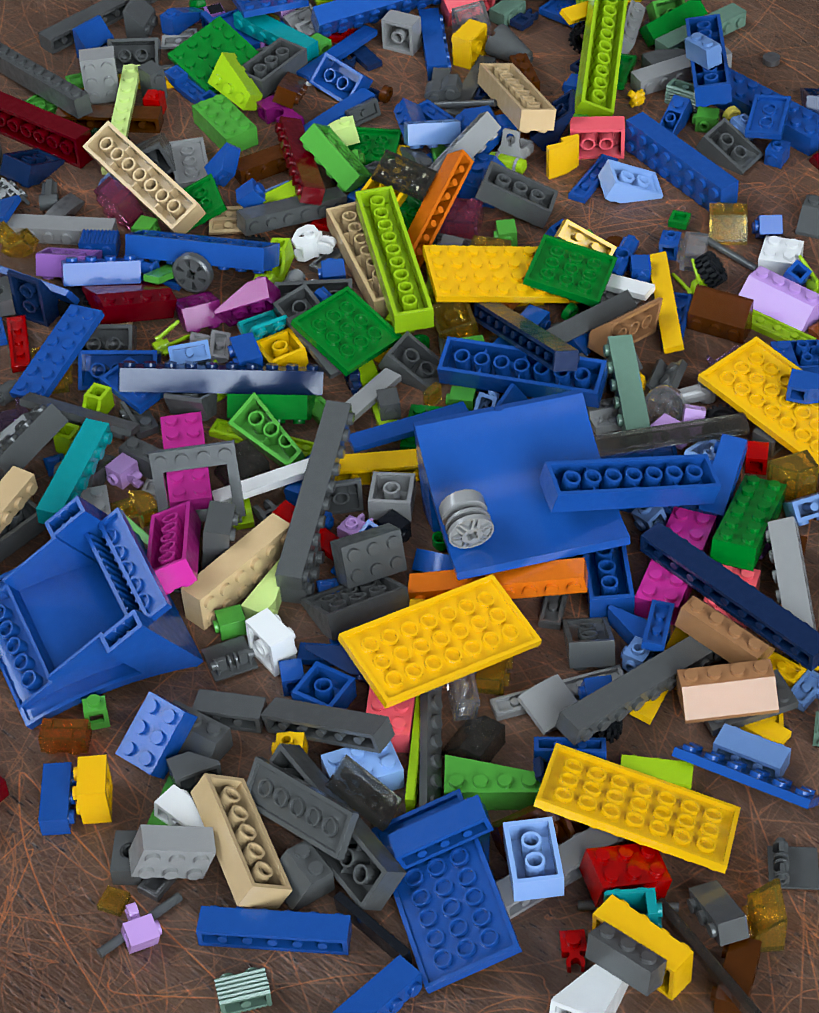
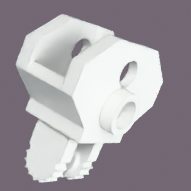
M310 224L298 228L291 239L292 244L296 248L294 249L295 258L300 262H306L314 257H319L320 254L328 255L332 253L333 247L337 244L334 237L323 235L322 231H318L315 225Z

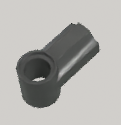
M47 179L42 184V191L39 195L41 211L49 210L59 201L58 183L52 179Z

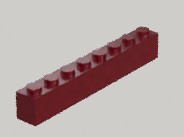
M280 116L279 123L277 122L275 125V133H277L278 142H280V149L283 151V158L286 160V167L289 169V177L292 178V186L295 187V195H297L299 203L321 206L325 187L314 160V155L306 151L302 146L303 143L300 137L305 133L302 121L297 118Z

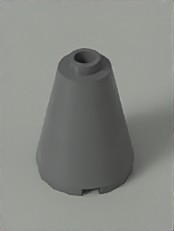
M500 24L493 30L496 33L493 37L489 36L485 44L486 54L509 62V56L526 53L532 63V51L508 26Z

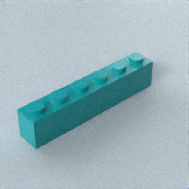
M239 10L233 13L236 29L268 46L281 37L307 48L308 62L319 56L318 41L266 14L244 18Z
M85 419L36 507L39 523L44 524L77 495L80 497L83 490H86L91 475H94L99 460H102L107 445H110L112 442L113 433L110 431L109 423Z

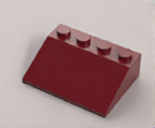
M142 280L139 284L82 286V291L91 308L102 310L105 315L100 324H117L174 317L177 299L171 288L162 283L158 285Z

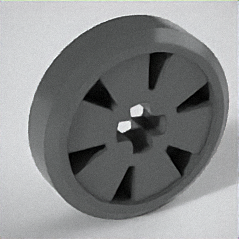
M186 252L181 254L173 263V277L184 290L191 293H201L212 284L214 279L213 269L203 256L193 252Z

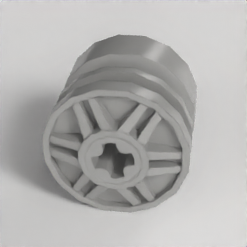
M473 489L456 491L448 495L441 502L439 513L445 525L448 540L454 547L460 549L476 547L486 542L492 536L494 525L487 511L484 497L479 491Z

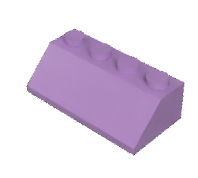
M759 266L748 276L739 293V296L754 299V310L802 332H805L808 327L819 320L818 293L762 266Z

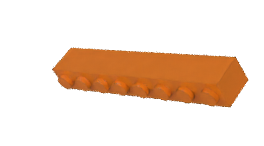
M463 149L447 154L408 229L419 267L424 262L423 245L433 244L474 163Z
M585 557L553 560L492 573L511 599L588 592V570ZM454 570L409 574L408 582L409 599L427 600L491 574L457 580Z

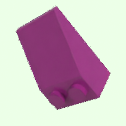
M266 276L256 277L254 280L243 285L214 310L215 315L229 327L235 326L239 321L274 310L272 303L281 298L280 289Z
M209 291L177 299L175 311L186 332H200L201 328H216L220 326V323H224L214 312L220 306V301Z

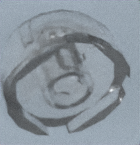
M668 384L657 385L645 396L650 422H655L664 413L677 420L682 417L685 405L684 396L674 386Z

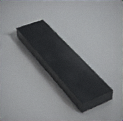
M340 891L333 897L336 910L344 915H351V923L390 957L395 959L401 955L412 964L410 950Z

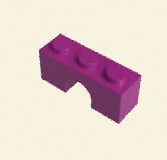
M274 95L257 102L258 117L267 124L272 122L279 123L280 116L301 119L302 124L305 125L304 118L296 113L293 108L290 109L273 102Z

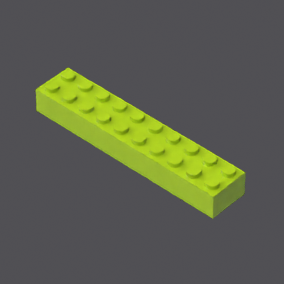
M588 0L574 114L588 115V117L612 116L614 114L628 0Z
M386 186L355 191L357 214L395 334L434 327V309L393 187Z

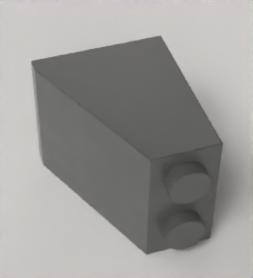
M164 133L135 145L166 174L176 171L172 147Z

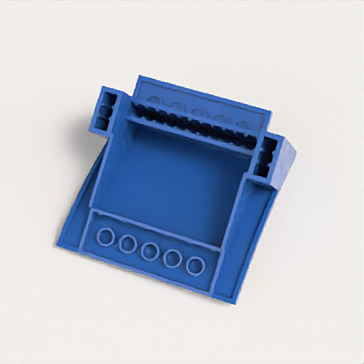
M581 389L413 422L423 511L432 531L442 532L457 580L631 544L630 535L619 509L551 513L539 482L545 461L601 459ZM464 489H473L479 491L484 497L487 511L494 525V532L483 544L468 549H460L454 547L448 540L445 525L439 513V506L448 495Z
M77 495L44 523L52 539L18 567L0 575V669L24 723L30 729H34L50 718L82 703V699H86L91 694L101 695L149 677L197 667L204 661L169 594L166 595L147 558V550L139 534L133 531L123 510L118 507L108 515Z

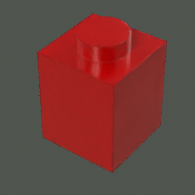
M148 89L142 99L143 106H162L164 115L167 109L165 91Z
M748 441L745 473L766 475L769 442Z

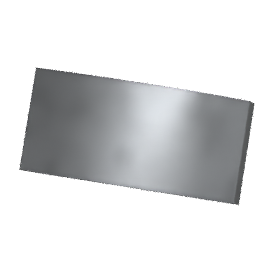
M69 193L57 201L44 215L75 216L85 202Z

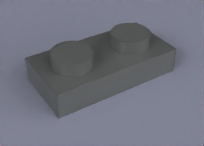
M374 97L345 111L346 116L353 115L356 127L381 115L378 100Z

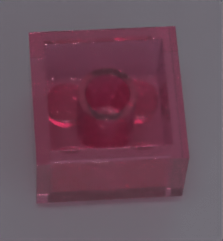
M110 176L94 190L97 196L96 201L104 208L103 213L108 218H116V222L120 227L124 226L130 230L141 215L145 216L133 193Z
M456 197L440 228L441 233L478 241L484 219L483 202L474 198Z

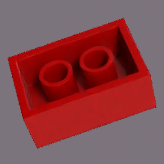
M637 843L587 848L579 866L595 907H600L604 903L605 891L615 888H655L656 899L664 900L672 882V878L659 850Z

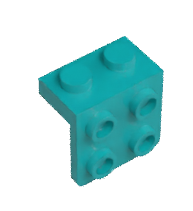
M270 310L239 321L237 327L241 335L252 332L257 341L282 331L286 326V318L288 316L277 317L274 310Z
M615 888L604 892V902L613 894L617 898L625 900L631 908L638 913L645 914L652 923L662 928V902H657L655 888Z

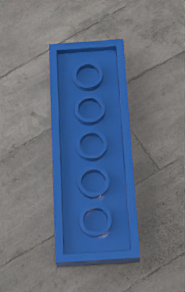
M70 304L9 392L12 398L20 399L29 392L50 397L104 318L103 311Z
M694 742L674 747L672 756L806 809L819 804V795L815 794L816 790L804 785L801 788L792 785V780L784 777L773 778L769 776V771L761 768H756V770L747 767L748 764L737 759H734V761L725 759L726 755L717 751L706 752L703 750L702 745Z

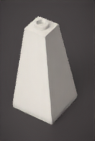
M595 964L552 998L549 1013H616L629 985Z

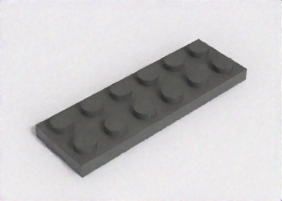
M255 756L246 784L258 812L333 858L344 860L360 813L269 760Z

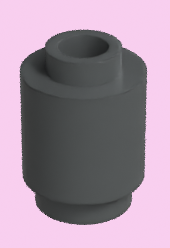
M8 380L0 385L1 406L16 400V398H12L9 392L18 380Z

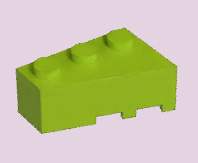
M222 52L207 83L242 110L256 111L257 102L263 97L262 93L252 78L248 77L245 72L246 69L236 59V54Z

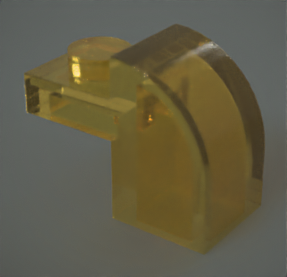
M4 221L0 222V243L3 245L1 249L3 254L14 258H24L35 252L39 240L27 228L15 233Z
M141 490L128 491L129 498L110 503L111 511L117 507L122 509L124 514L130 519L136 517L141 528L149 526L151 515L158 513L154 497L150 493Z

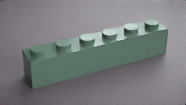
M730 3L707 14H720L723 36L746 25V10L735 3ZM686 25L656 38L655 50L685 49L684 39L687 38Z
M632 334L608 336L606 345H603L604 357H608L607 371L608 374H611L612 378L610 379L611 392L614 391L615 394L613 405L614 409H618L617 426L621 427L622 430L620 432L621 445L624 444L625 449L651 447L653 437Z

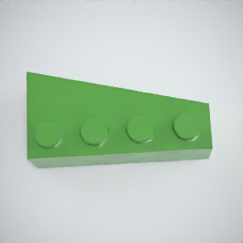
M445 754L444 795L458 789L463 793L464 799L479 795L486 810H521L534 804L541 785L535 779L534 771Z

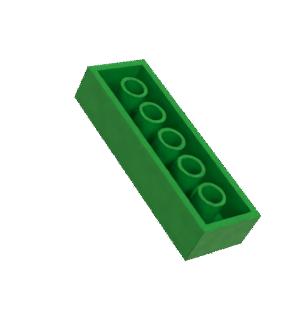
M745 475L712 539L710 557L724 565L753 571L767 543L765 531L769 530L768 522L778 520L783 509L782 503L785 501L787 484L776 480L761 479L754 475Z

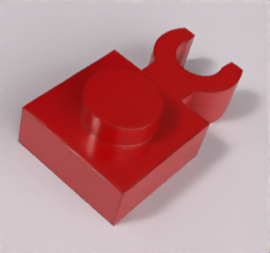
M585 929L559 931L561 957L567 958V972L571 973V966L573 964H579L581 972H585L586 962L584 956L587 947Z

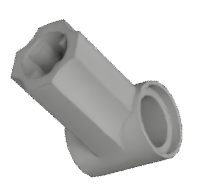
M699 381L696 385L675 391L677 403L680 407L699 401L703 404H711L717 398L715 393Z

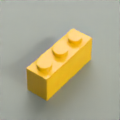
M568 219L562 221L554 236L611 256L617 248Z

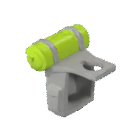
M504 128L502 141L497 152H491L489 155H495L507 168L523 175L527 169V161L525 159L534 152L533 141L520 138V131Z

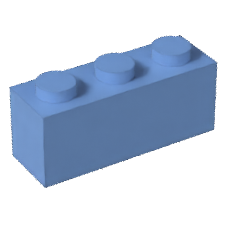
M457 119L404 122V144L410 146V149H419L421 145H427L428 148H436L438 144H445L448 147L461 134V121Z
M724 723L713 742V751L726 755L725 759L734 761V759L746 762L748 764L747 767L756 770V768L764 769L770 772L769 776L776 779L784 775L790 764L791 748Z

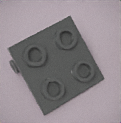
M244 636L201 649L215 682L258 668L254 658V650L249 648Z
M782 837L777 838L773 846H767L769 888L819 890L817 847H788V842Z

